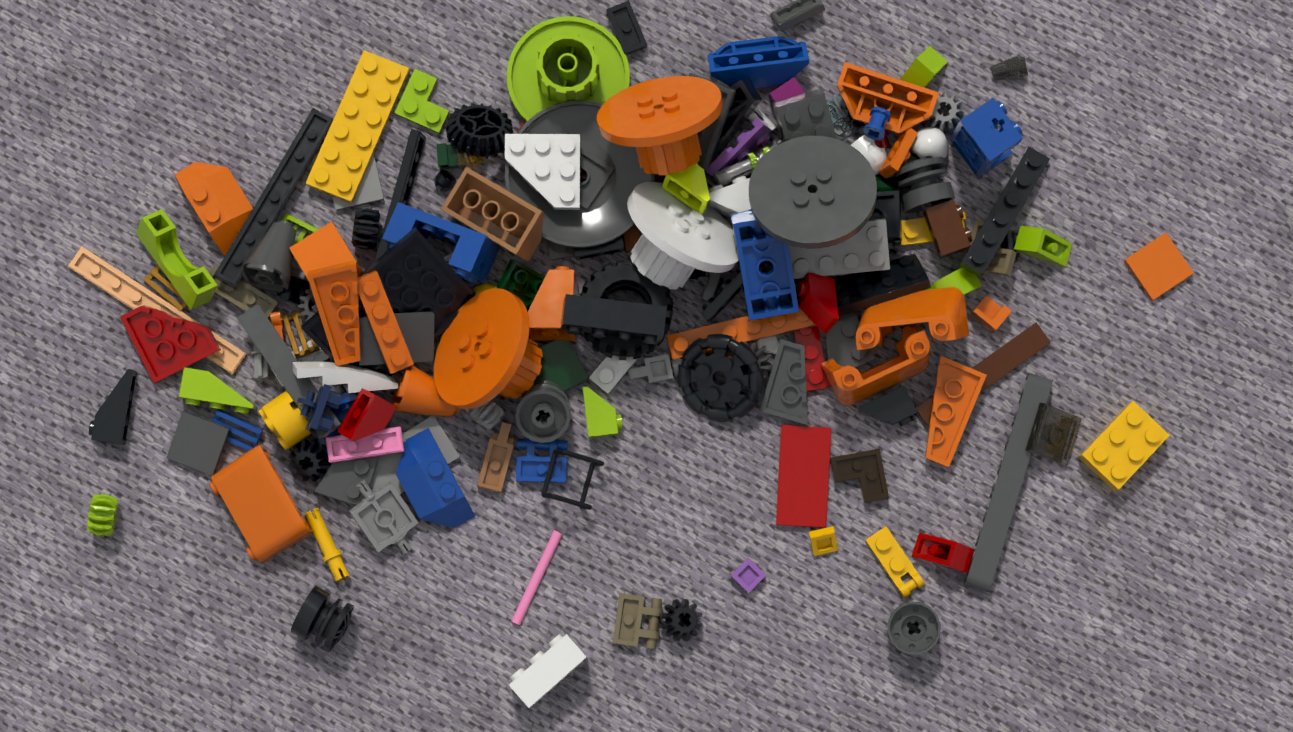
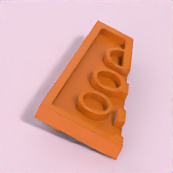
M939 356L924 458L947 468L950 466L987 376L986 374L946 357Z

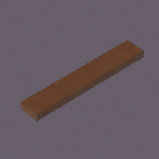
M1037 322L972 367V369L987 375L980 393L1051 343ZM933 396L916 407L919 416L928 428Z

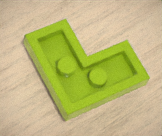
M414 69L394 114L440 134L450 111L428 101L437 83V78Z

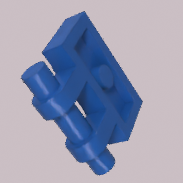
M528 438L518 439L517 449H527V456H517L516 482H545L553 451L555 449L567 450L568 441L556 439L552 442L539 443ZM535 450H550L549 457H536ZM557 457L550 483H566L567 457Z

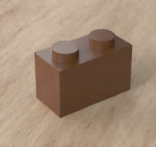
M954 199L924 210L923 215L939 259L969 249V242H972V236L969 229L964 228L961 219L964 218L963 211L959 204H955Z

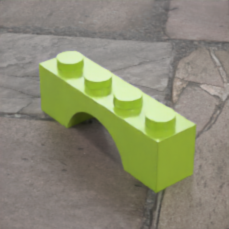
M160 209L142 217L136 235L190 310L210 302L218 285L204 266L196 267L185 257L177 240L176 227L164 210Z

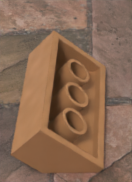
M465 167L441 210L479 233L487 235L494 242L529 262L541 242L544 212L470 168Z

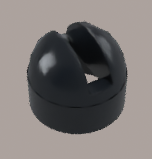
M441 169L436 175L434 183L436 187L438 185L442 187L440 191H448L454 186L456 179L450 172Z

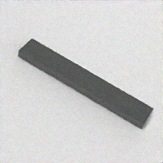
M257 304L239 316L237 319L294 402L297 404L298 398L306 399L308 391L316 393L313 400L315 402L319 391L309 377L297 378L295 376L292 362L298 361L260 306ZM297 404L299 409L302 411L303 406ZM327 406L324 408L323 415L334 418V422L329 432L315 430L321 440L341 426L335 414ZM310 409L309 414L306 417L307 420H309L312 409Z

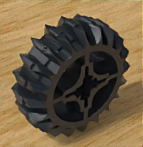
M471 103L469 107L462 105L461 109L455 108L454 113L450 114L448 118V124H446L448 142L451 143L453 149H458V154L466 153L467 158L471 155L476 156L477 159L479 157L488 159L490 155L497 157L498 153L502 154L505 152V134H513L512 120L508 119L507 113H501L500 108L493 109L492 105L483 106L482 103L480 105Z

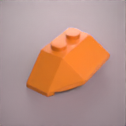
M847 62L844 63L837 83V88L852 119L868 124L871 117V109L873 107H881L888 110L892 115L890 122L886 124L884 130L901 134L932 117L939 96V92Z
M194 162L174 175L207 231L225 256L253 207L228 167Z

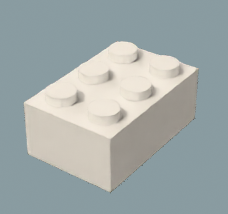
M558 634L548 643L551 648L547 652L539 651L529 660L532 664L526 670L520 668L510 677L513 682L509 686L528 708L536 704L587 658L569 635L566 634L562 637L561 634Z

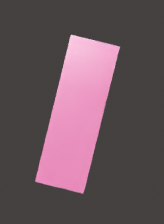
M402 427L383 429L357 441H353L343 435L326 438L329 463L405 452Z

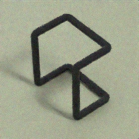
M555 449L542 489V497L572 504L581 509L591 510L592 506L586 504L585 499L594 467L603 466L604 462L568 450ZM557 454L590 462L580 502L547 493Z

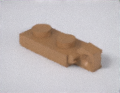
M502 422L499 434L493 433L492 438L489 439L477 487L502 493L514 449L515 439L509 437L512 424Z

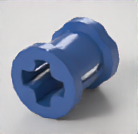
M873 107L870 111V120L864 126L863 133L870 139L882 140L885 136L884 129L886 124L890 122L892 115L886 109Z

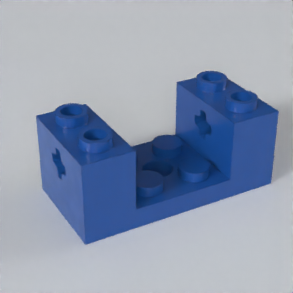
M991 98L961 119L949 139L978 179L1008 159L1013 153L1011 149L1023 139L1021 136L1023 133L1019 125L1009 120L1006 116L1008 112L1005 106L1000 101L996 102L994 98ZM998 124L1001 125L1000 130H996L998 129Z
M397 203L382 238L389 244V249L414 227L426 239H428L429 235L439 240H443L445 237L451 240L452 244L456 245L449 261V265L455 269L454 273L471 284H475L476 281L485 284L500 249L494 241L482 233L405 204Z
M752 211L730 214L749 321L799 312L789 246L767 234L755 220ZM770 261L773 264V268L770 272L763 273L759 270L760 263Z

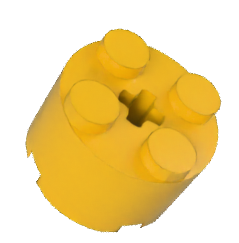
M287 390L258 410L264 418L266 425L275 433L285 450L292 448L313 433L305 429L308 420L300 415L301 410Z

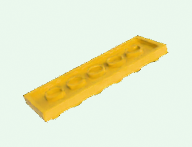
M365 50L363 51L308 176L306 186L351 204L353 203L410 69L408 67Z

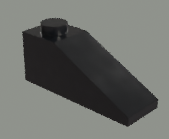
M127 369L95 414L94 421L91 420L89 426V435H92L91 440L125 446L137 375L136 371Z

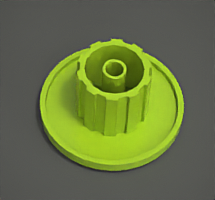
M556 17L535 25L517 42L507 66V87L510 99L518 114L526 122L540 111L563 102L592 101L604 104L613 95L628 88L630 85L629 63L619 41L603 26L581 17Z

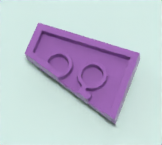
M757 117L752 122L755 127L746 133L743 132L737 138V146L735 148H727L709 166L707 172L714 178L715 172L728 168L738 161L747 159L748 154L751 153L750 151L755 146H762L770 139L769 134L773 132L772 129Z

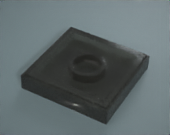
M1040 403L1026 451L1067 466L1082 418L1049 404Z

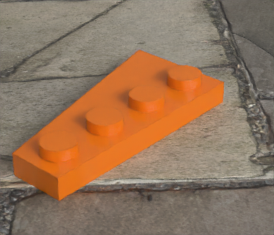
M357 260L308 271L307 277L336 366L360 361L361 338Z

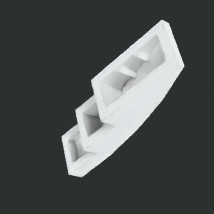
M321 361L292 362L293 373L297 378L318 377L323 386L324 384H344V388L348 393L360 392L362 388L367 391L398 388V383L393 377L368 368L349 364L336 366L335 363Z

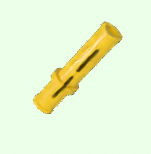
M319 508L313 509L312 512L311 510L306 512L304 516L324 555L322 559L324 563L328 564L335 582L341 581L342 578L343 580L348 578L350 574L341 558L342 552L337 550Z

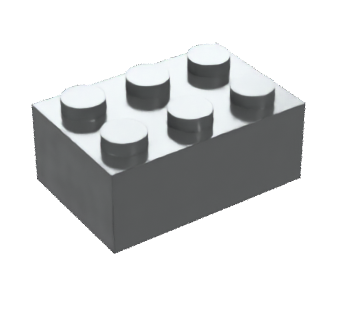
M820 89L772 103L782 140L803 136H826L837 139L825 94Z

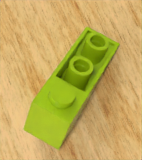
M184 367L179 397L185 399V404L200 406V402H210L209 408L224 410L226 404L235 406L234 412L249 414L250 408L256 411L257 407L211 372Z

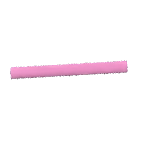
M553 530L511 622L521 625L563 534Z

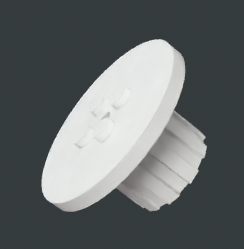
M644 182L634 188L628 198L627 206L633 222L643 234L633 247L630 258L643 276L648 277L659 286H666L669 289L677 290L678 287L682 288L695 268L713 273H723L734 268L739 258L733 228L716 210L707 206L705 213L702 215L663 189V183Z

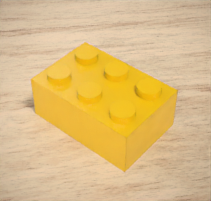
M1131 401L1086 447L1078 458L1113 491H1117L1170 435L1134 401Z

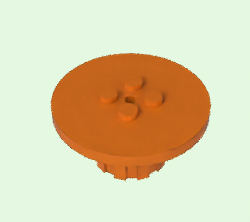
M670 76L652 79L630 86L609 98L597 113V124L600 134L609 142L621 146L636 147L640 168H643L645 173L650 175L659 174V176L675 172L679 173L687 170L688 167L695 165L700 160L699 156L702 153L697 133L711 125L721 114L723 109L722 95L720 89L714 83L699 77Z
M500 288L480 292L469 299L458 310L460 312L441 337L434 361V382L437 392L444 401L460 409L480 407L491 401L498 394L513 399L521 397L523 392L529 391L534 385L533 382L537 375L540 374L542 368V349L538 348V343L528 338L529 316L522 300L511 292Z

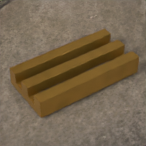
M156 264L157 266L143 280L177 309L183 311L187 307L185 301L180 305L152 281L155 276L182 299L174 286L158 273L161 268Z
M294 310L291 311V315H282L297 359L320 350V347L312 339L313 346L308 347L301 328L299 312ZM293 320L304 349L299 351L290 321Z

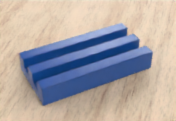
M220 409L216 410L215 417L212 420L231 428V433L251 441L252 445L228 435L227 442L247 451L258 445L264 430ZM222 417L230 422H233L250 431H253L256 433V435L252 436L244 431H241L224 422H221L220 418Z

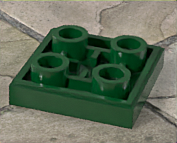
M510 259L497 288L507 290L519 297L528 312L545 276L514 259Z
M554 340L540 347L543 353V358H541L542 368L534 381L547 380L555 382L567 391L589 380L569 340Z

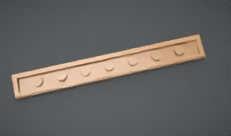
M82 246L68 265L70 269L133 310L139 306L146 305L200 324ZM212 332L221 350L206 358L234 375L247 354Z

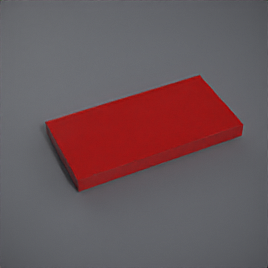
M781 425L776 525L826 528L831 428Z

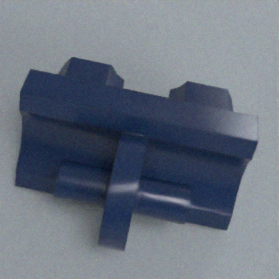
M326 384L320 386L315 402L313 400L316 393L308 391L306 399L298 398L297 404L303 406L300 413L301 416L307 417L310 409H312L305 428L306 430L312 432L315 430L329 432L331 430L334 418L323 415L324 408L327 406L337 410L342 400L341 395L331 391V386Z

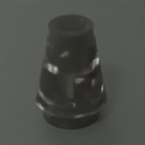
M1017 55L991 66L994 80L1023 79L1022 77L1028 76L1025 56L1018 57Z

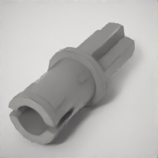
M254 343V351L251 352V355L254 356V377L266 379L269 377V364Z

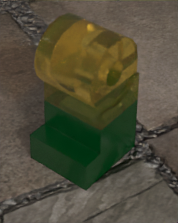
M436 144L438 167L440 170L484 165V157L477 159L476 156L471 155L467 158L466 153L458 154V149H453L451 144Z

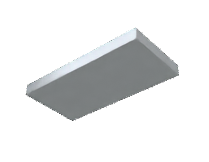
M430 416L403 433L405 445L406 439L429 428L448 465L460 458L435 416ZM402 453L380 456L370 485L372 491L378 490L386 483L391 482L399 495L405 493L396 476Z

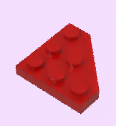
M142 305L120 316L153 383H157L184 369V367H188L221 350L210 327L158 309Z

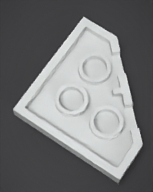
M505 134V161L555 210H580V134Z

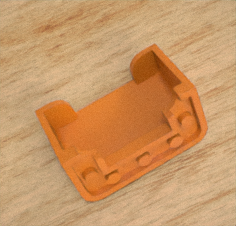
M956 287L922 290L865 308L856 331L857 350L871 349L884 345L885 336L895 331L894 326L929 322L930 333L938 341L956 340L969 336L963 292Z
M915 324L901 326V338L898 342L894 343L898 355L862 372H859L858 369L849 364L840 366L834 359L821 363L837 400L843 405H854L924 372L928 367L930 343L925 330Z
M261 444L212 475V482L209 485L215 495L218 496L220 494L249 545L246 550L253 561L257 559L260 563H263L312 535L313 531L309 523H306L305 519L301 517L303 516L302 512L296 506L276 471L274 463L269 462L271 456L267 449Z

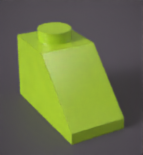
M1020 226L1014 250L1032 258L1066 267L1073 243L1044 228Z
M583 387L588 438L617 436L618 429H623L621 414L616 415V410L613 406L589 387Z

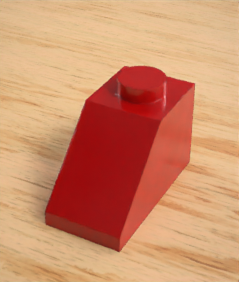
M808 272L797 283L795 288L798 307L822 332L827 333L839 320L835 279Z
M362 388L337 432L353 441L385 429L387 423L391 420L396 406Z
M919 532L912 557L967 573L975 549L956 541Z

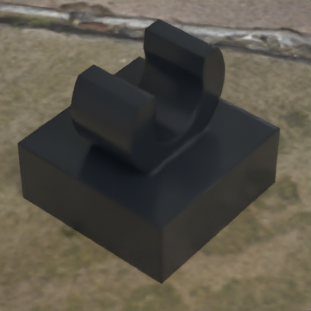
M291 276L289 289L286 290L284 288L283 292H277V295L282 300L300 305V296L306 297L305 290L308 289L309 282Z

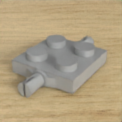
M365 480L358 483L356 487L364 498L358 505L349 510V513L373 548L379 553L388 545L396 543L402 554L408 553L406 549L410 551L412 548L404 536L419 522L393 484L388 482L378 490L372 491Z

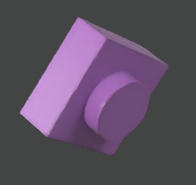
M749 558L731 575L747 593H750L766 576Z

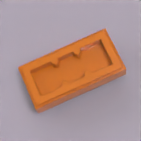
M910 128L898 136L880 170V175L887 179L896 173L900 166L908 160L911 154L909 149L918 132Z

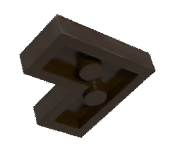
M880 449L830 458L834 483L859 478L864 503L889 498Z

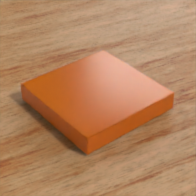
M1166 232L1124 260L1151 301L1194 274Z

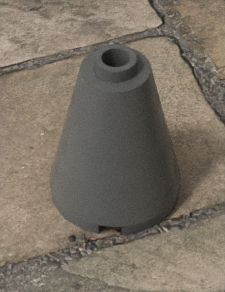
M280 220L271 225L241 269V275L246 281L250 283L251 279L258 282L256 287L270 292H283L284 288L286 290L289 289L293 265V254L289 247L293 246L296 240V230L290 222Z

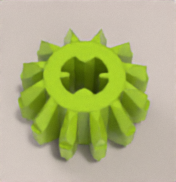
M95 494L92 497L87 521L89 533L102 537L113 534L118 515V500L116 497L109 494Z

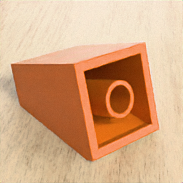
M333 222L328 223L289 247L306 277L308 271L356 260ZM357 262V270L359 276L363 271Z
M559 266L555 270H548L528 310L529 339L533 341H577V335L568 334L566 330L560 329L565 295H578L579 284L574 270H570L566 266Z

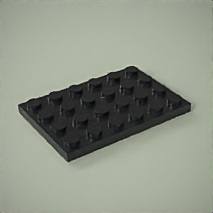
M416 227L358 276L361 277L375 270L378 272L394 313L433 312L434 339L451 325L460 312L458 310L469 299L477 295L461 276L454 273L455 270ZM359 299V315H366ZM317 311L301 325V328L335 363L319 311ZM358 361L348 363L349 365L368 368L388 376L395 374L389 373L386 364L359 366Z

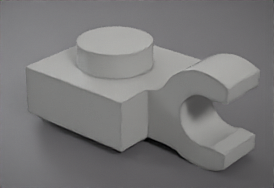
M669 354L645 358V366L629 369L628 371L630 381L647 377L649 384L674 378Z

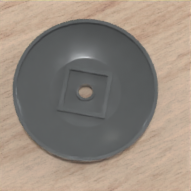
M568 101L555 104L533 116L517 133L580 134V171H584L587 174L586 181L580 183V210H555L507 162L505 165L507 191L544 212L542 238L557 245L572 248H588L606 244L622 236L635 225L628 211L627 202L629 196L637 185L655 181V174L650 175L645 173L643 168H640L636 147L614 144L600 134L597 124V113L603 105L601 103Z

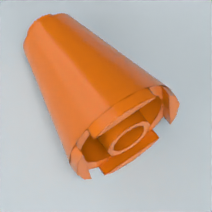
M414 365L402 370L405 371L404 377H399L398 388L395 389L391 402L396 406L395 412L452 417L454 413H459L460 408L447 403L441 398L437 392L433 377Z

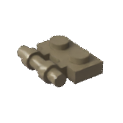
M620 593L613 643L638 647L639 637L646 638L645 648L655 649L656 639H659L660 636L658 625L660 614L663 613V609H661L662 599L652 598L650 608L643 607L644 596ZM642 614L650 615L648 630L640 629Z

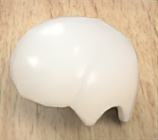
M926 127L916 131L918 134L910 147L912 153L917 154L921 159L927 156H932L933 158H945L949 152L948 141L940 129Z

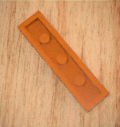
M375 270L358 277L359 299L389 373L392 374L414 365L378 272Z

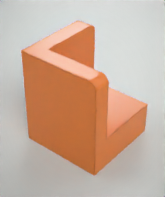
M985 296L972 311L971 315L994 333L1012 311L1005 305L1003 307L999 306L990 297Z

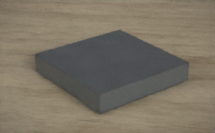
M184 410L182 411L166 458L209 475H214L231 428Z

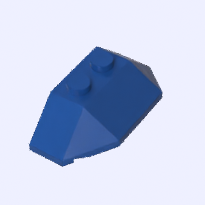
M776 36L729 42L714 53L708 54V63L711 76L730 87L742 79H750L755 88L783 85L809 64V56L805 42H796L792 39Z
M427 428L406 439L404 445L405 452H402L396 476L419 519L454 528L475 517L430 429Z

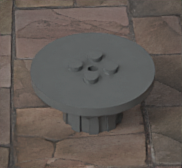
M826 136L797 137L775 146L759 160L749 181V203L757 223L774 239L799 248H825L851 238L869 221L877 200L876 177L868 160L853 146Z

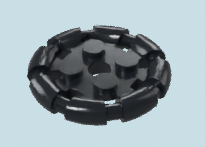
M711 334L705 339L698 338L685 349L682 354L683 360L681 365L678 364L677 383L684 393L683 399L697 414L702 413L712 421L729 422L733 421L735 417L742 418L755 408L759 402L757 398L763 392L764 374L763 369H760L757 363L758 357L743 341L738 342L734 340L733 336ZM707 348L713 349L714 353L709 355ZM728 349L735 351L734 358L727 355ZM693 361L700 363L696 368L691 366ZM743 365H748L750 372L746 373ZM717 371H721L726 375V383L717 381L715 377ZM696 382L699 389L693 391L690 383ZM744 386L750 390L749 394L742 391ZM733 400L735 407L730 408L728 402ZM706 401L715 402L713 407L705 403Z

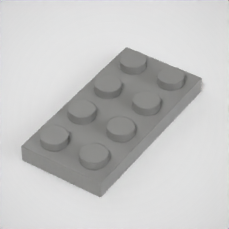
M886 219L869 220L857 234L844 242L830 247L807 249L788 245L794 279L804 278L808 272L829 276L890 270Z

